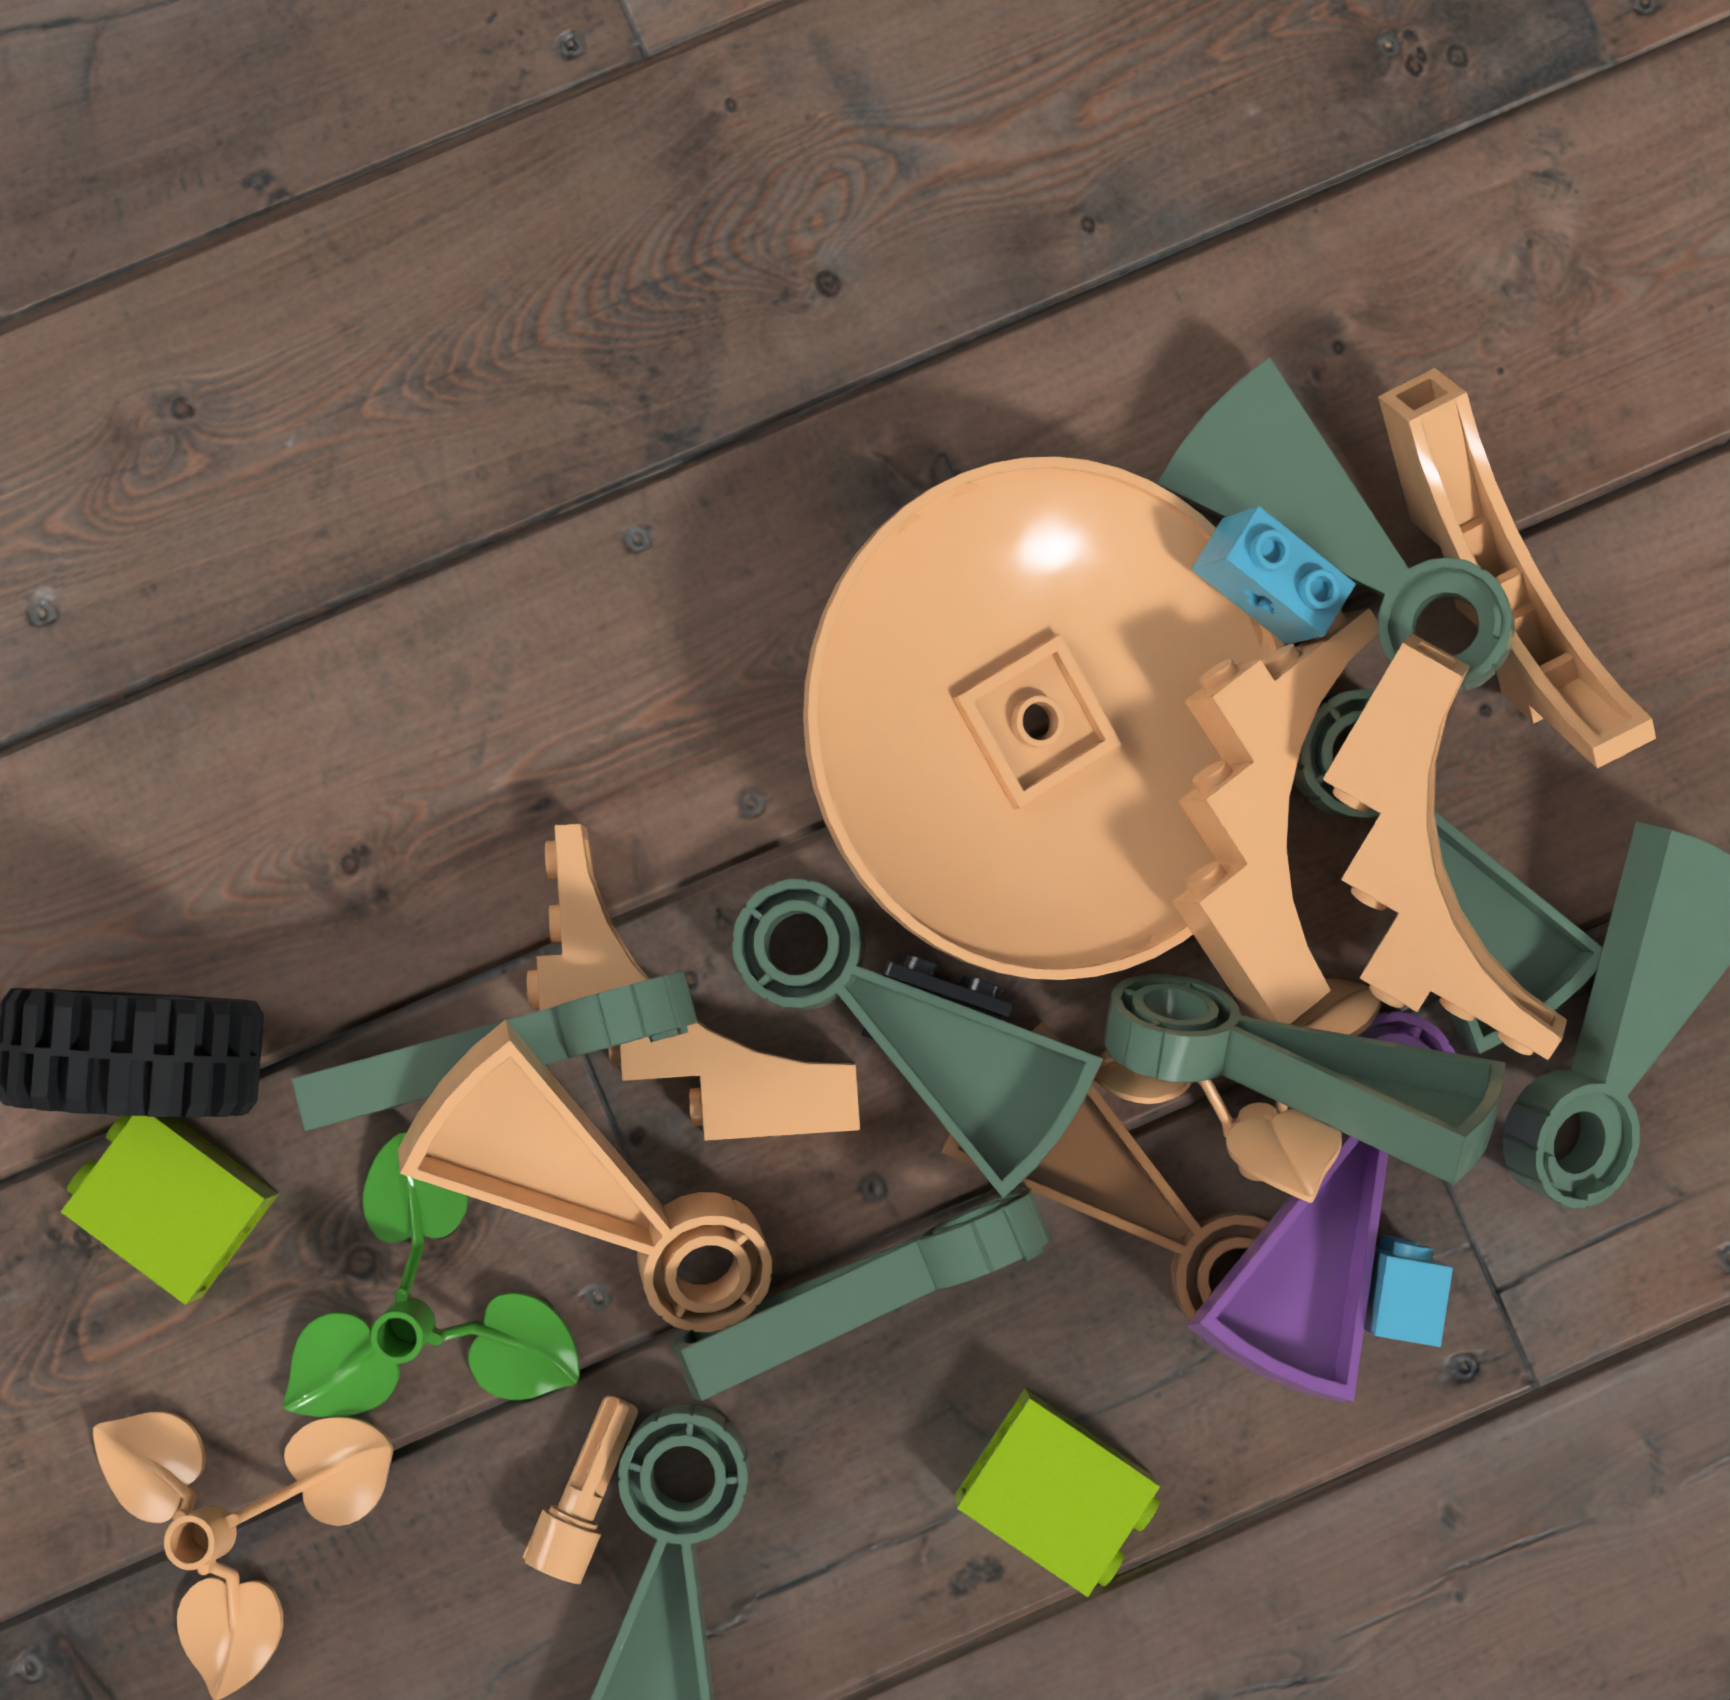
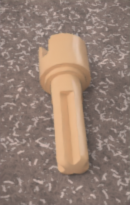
M607 1395L603 1398L558 1506L551 1505L550 1509H542L523 1555L526 1564L557 1579L581 1584L602 1534L597 1529L598 1523L593 1520L638 1415V1408L635 1405L616 1396Z

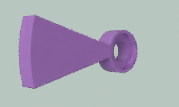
M1408 1012L1377 1014L1372 1024L1363 1033L1358 1035L1359 1037L1455 1053L1453 1047L1448 1045L1449 1040L1439 1028L1427 1020L1422 1021L1421 1017ZM1342 1132L1340 1153L1323 1178L1314 1201L1309 1203L1291 1195L1186 1326L1217 1351L1257 1375L1297 1392L1333 1402H1354L1388 1154Z

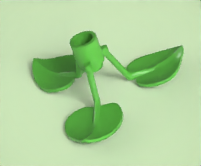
M407 1132L398 1133L377 1154L368 1172L363 1191L364 1215L370 1229L378 1239L388 1243L401 1242L410 1237L412 1239V1246L402 1280L394 1294L395 1301L375 1321L372 1328L363 1317L350 1312H329L312 1320L298 1337L293 1350L290 1377L283 1401V1408L293 1413L314 1417H343L370 1411L386 1401L395 1390L400 1378L399 1364L414 1359L427 1343L439 1346L443 1341L469 1334L478 1336L470 1346L468 1353L471 1373L484 1390L496 1397L509 1400H524L538 1397L556 1389L574 1386L580 1377V1363L575 1340L558 1312L539 1297L522 1292L501 1293L489 1302L484 1315V1324L470 1321L442 1329L435 1327V1316L431 1308L424 1301L412 1297L411 1290L424 1249V1236L441 1238L452 1233L461 1223L467 1212L469 1196L400 1174L398 1148Z

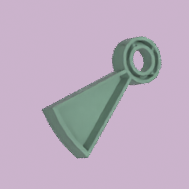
M1270 357L1239 380L1205 413L1179 446L1157 484L1162 488L1177 495L1186 503L1221 520L1224 517L1260 506L1355 582L1357 586L1384 598L1378 614V634L1382 650L1390 662H1392L1406 638L1411 633L1416 635L1417 621L1423 610L1434 601L1444 598L1461 599L1470 604L1477 612L1479 619L1478 633L1471 646L1462 653L1453 656L1470 666L1457 693L1463 692L1464 689L1470 690L1483 685L1495 675V670H1499L1509 657L1513 644L1512 638L1515 632V619L1506 593L1498 580L1488 571L1482 570L1480 566L1457 558L1445 557L1426 560L1408 568Z
M1351 690L1325 697L1318 708L1300 750L1294 775L1296 787L1304 797H1308V801L1317 809L1335 817H1374L1376 821L1381 814L1370 807L1366 812L1351 808L1333 795L1334 786L1323 781L1333 762L1332 748L1337 735L1346 726L1357 722L1375 690ZM1434 811L1443 864L1463 913L1488 952L1526 991L1551 1009L1556 1010L1597 971L1603 947ZM1450 1013L1464 1050L1480 1054L1503 1043L1497 1036L1498 1030L1476 1017L1473 1021H1467Z
M1636 821L1571 1070L1552 1071L1531 1082L1517 1097V1102H1514L1507 1115L1504 1127L1505 1135L1503 1136V1155L1514 1180L1524 1188L1563 1206L1577 1209L1586 1208L1587 1206L1591 1207L1605 1201L1627 1179L1634 1165L1633 1160L1636 1159L1640 1145V1124L1636 1109L1628 1095L1730 966L1729 853L1702 839ZM1577 1113L1580 1119V1133L1577 1143L1567 1156L1560 1161H1556L1554 1141L1557 1131L1567 1118Z
M793 878L775 882L774 886L770 884L757 891L746 903V907L742 908L735 921L733 938L735 940L732 942L733 959L739 973L742 974V979L748 987L763 999L791 1010H811L826 1006L841 998L1002 1198H1005L1037 1168L1063 1136L1086 1099L1103 1061V1058L862 968L866 949L864 931L858 915L838 893L827 885L812 880L809 882L806 879ZM795 914L810 915L817 918L824 925L828 936V950L823 961L813 971L802 975H788L782 972L773 963L769 952L770 937L774 928L784 918Z
M684 971L614 988L507 1020L544 1065L649 1037L650 1043L688 1033L687 1026L698 1023ZM501 1022L292 1078L291 1081L304 1131L363 1117L429 1098L442 1078L469 1049Z
M1151 973L1139 975V977L1133 976L1118 983L1111 993L1104 1035L1105 1047H1107L1106 1049L1110 1056L1121 1065H1125L1126 1068L1138 1074L1170 1082L1191 1083L1206 1081L1223 1075L1453 1185L1475 1166L1487 1148L1494 1128L1505 1078V1062L1241 1016L1238 1004L1227 993L1211 984L1180 975Z
M1032 1189L1008 1194L1005 1198L993 1199L950 1217L921 1232L913 1239L768 1296L762 1300L760 1305H756V1309L746 1319L732 1326H726L725 1329L714 1332H694L693 1329L681 1331L673 1339L671 1347L692 1397L703 1401L935 1290L976 1279L1020 1259L1023 1262H1027L1043 1252L1042 1247L1052 1240V1236Z
M675 1404L662 1408L661 1412L656 1411L645 1418L637 1427L620 1459L618 1477L620 1478L618 1481L620 1499L628 1516L641 1530L655 1538L656 1542L590 1700H715L696 1543L711 1539L726 1529L738 1515L747 1491L750 1461L748 1451H746V1444L739 1430L730 1421H726L725 1416L712 1408L701 1405L694 1407L693 1404ZM689 1446L700 1450L709 1458L715 1470V1483L706 1496L694 1502L681 1503L669 1499L660 1491L654 1479V1463L663 1452L673 1447Z

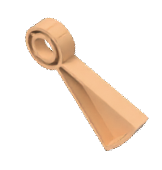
M506 1019L472 1046L442 1078L417 1113L398 1148L400 1174L637 1251V1265L650 1306L659 1316H662L663 1320L676 1328L687 1331L693 1329L694 1332H714L725 1329L726 1326H732L746 1319L756 1309V1305H760L768 1293L772 1279L770 1276L772 1274V1257L760 1225L750 1209L739 1201L732 1200L729 1196L714 1192H697L680 1196L663 1206ZM702 1246H720L728 1249L734 1255L733 1263L728 1272L717 1281L708 1284H691L683 1281L677 1275V1268L682 1259L692 1250Z

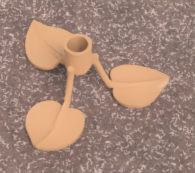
M1324 978L1331 991L1291 1023V1025L1358 1036L1376 1018L1381 1007V1000L1375 997L1365 984L1342 979ZM1107 1050L1099 1056L1103 1058V1061L1094 1079L1095 1082L1099 1083L1109 1093L1127 1101L1144 1104L1162 1103L1183 1094L1191 1084V1082L1159 1080L1156 1077L1151 1078L1138 1074L1126 1068L1125 1065L1118 1063L1110 1056ZM1212 1080L1197 1082L1202 1087L1222 1123L1228 1153L1238 1164L1240 1173L1247 1179L1264 1181L1283 1192L1312 1203L1316 1198L1323 1178L1340 1153L1342 1147L1341 1131L1295 1109L1288 1110V1106L1278 1101L1276 1108L1268 1103L1261 1102L1246 1105L1239 1111L1237 1118H1232Z
M151 1411L127 1418L105 1421L93 1427V1439L99 1464L120 1504L130 1514L145 1522L163 1523L173 1518L174 1521L169 1525L164 1536V1549L169 1560L175 1566L184 1570L197 1569L200 1575L212 1573L219 1576L208 1577L193 1585L181 1599L177 1611V1629L180 1642L186 1655L203 1677L213 1700H219L234 1693L256 1677L274 1654L281 1639L284 1625L281 1602L275 1590L268 1583L260 1580L240 1583L238 1571L217 1562L216 1559L227 1554L233 1547L237 1535V1525L301 1492L303 1493L304 1505L309 1514L325 1524L334 1526L349 1525L370 1513L384 1492L394 1450L390 1438L375 1425L358 1418L343 1416L325 1417L302 1427L293 1435L284 1452L285 1464L297 1481L232 1514L216 1505L203 1506L193 1511L197 1494L189 1485L194 1483L203 1473L206 1455L199 1433L185 1418L167 1411Z

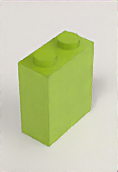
M119 1116L106 1135V1139L112 1143L99 1161L96 1163L94 1160H89L70 1181L67 1191L73 1196L61 1210V1213L184 1305L190 1304L205 1295L279 1193L177 1117Z
M1024 1388L954 1494L958 1510L1086 1597H1089L1097 1583L1104 1587L1117 1573L1124 1559V1553L1119 1549L1134 1528L1141 1532L1153 1518L1160 1504V1498L1155 1496L1160 1485L1150 1472Z

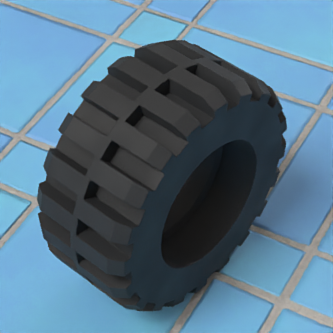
M10 988L1 1000L0 1101L3 1105L16 1108L79 1114L147 1117L243 1116L248 1114L258 1101L264 1014L257 1001L93 990Z

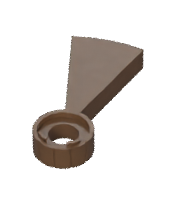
M1040 1020L1029 1030L1060 1042L1044 1020ZM1093 1084L1063 1136L1037 1168L1019 1184L1023 1188L1032 1189L1037 1194L1173 1251L1174 1255L1170 1268L1171 1288L1177 1305L1189 1320L1212 1294L1209 1286V1274L1215 1260L1226 1251L1235 1248L1248 1249L1269 1223L1250 1213L1234 1211L1213 1214L1196 1222ZM949 1132L940 1149L941 1153L978 1168Z

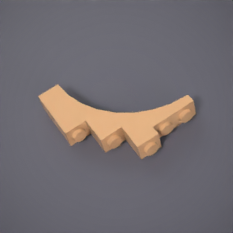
M1433 368L1378 396L1411 522L1441 547L1443 558L1464 559L1480 566L1482 570L1488 571L1498 580L1509 600L1515 619V632L1512 638L1513 644L1509 657L1502 667L1496 670L1501 694L1533 724L1545 719L1596 768L1656 739L1652 718L1620 687L1594 656L1565 615L1540 574L1514 524L1495 481L1478 434L1467 392L1438 369ZM1454 599L1456 608L1479 627L1478 615L1474 608L1461 599Z
M1370 608L1343 613L1340 610L1325 636L1305 640L1296 647L1294 644L1283 646L1267 656L1263 661L1255 660L1235 664L1232 659L1222 661L1199 678V682L1203 687L1185 700V703L1222 760L1213 763L1198 773L1192 780L1196 788L1178 802L1217 861L1211 862L1195 871L1186 880L1189 888L1173 900L1172 903L1246 1015L1251 1018L1291 1024L1331 991L1307 946L1293 901L1287 855L1289 796L1302 744L1322 700L1349 661L1378 635V621Z
M1411 633L1400 646L1323 778V781L1335 787L1332 791L1333 795L1344 804L1366 812L1370 807L1381 813L1341 879L1353 886L1351 893L1367 906L1381 911L1389 907L1398 913L1368 961L1360 979L1370 984L1369 990L1382 1002L1395 1008H1403L1406 1005L1418 1012L1431 991L1441 997L1439 1002L1453 1015L1467 1021H1473L1476 1017L1498 1030V1038L1516 1052L1528 1056L1535 1052L1549 1060L1563 1038L1567 1019L1526 991L1488 952L1463 913L1442 860L1434 813L1436 760L1449 709L1470 666Z
M582 824L555 825V841L545 842V864L548 879H558L559 904L549 905V930L551 942L562 943V955L536 956L537 970H528L529 1007L530 1009L540 1008V1011L579 998L651 979L637 964L612 924L595 878L587 828ZM699 1020L698 1023L687 1026L688 1033L651 1043L649 1037L608 1048L611 1068L621 1067L622 1081L700 1076L701 1088H690L689 1091L690 1116L692 1127L703 1126L704 1141L860 1130L856 1063L805 1062L757 1051L711 1030Z

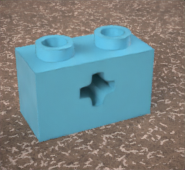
M1260 506L1222 518L1191 568L1192 571L1286 645L1325 636L1356 585L1355 582Z
M1380 1235L1379 1246L1375 1247L1364 1329L1378 1337L1441 1347L1453 1267L1433 1259L1434 1248L1419 1245L1418 1241Z

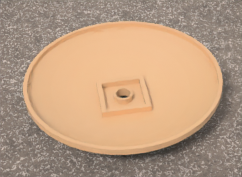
M1024 457L991 463L952 477L926 490L901 507L875 530L854 555L836 583L819 621L810 651L805 679L803 724L806 757L813 790L824 822L840 854L857 880L888 914L905 929L933 948L964 963L995 973L1030 979L1068 980L1096 977L1128 969L1161 955L1193 935L1172 901L1189 888L1186 880L1195 871L1217 860L1178 801L1196 788L1192 780L1198 773L1213 763L1222 760V758L1185 703V700L1203 687L1199 682V678L1220 662L1227 659H1232L1235 664L1255 660L1263 661L1267 656L1285 646V644L1191 570L1216 528L1202 514L1177 495L1146 478L1118 467L1090 460L1066 457ZM1031 704L1041 706L1049 718L1048 731L1040 740L1031 738L1023 727L1024 712Z

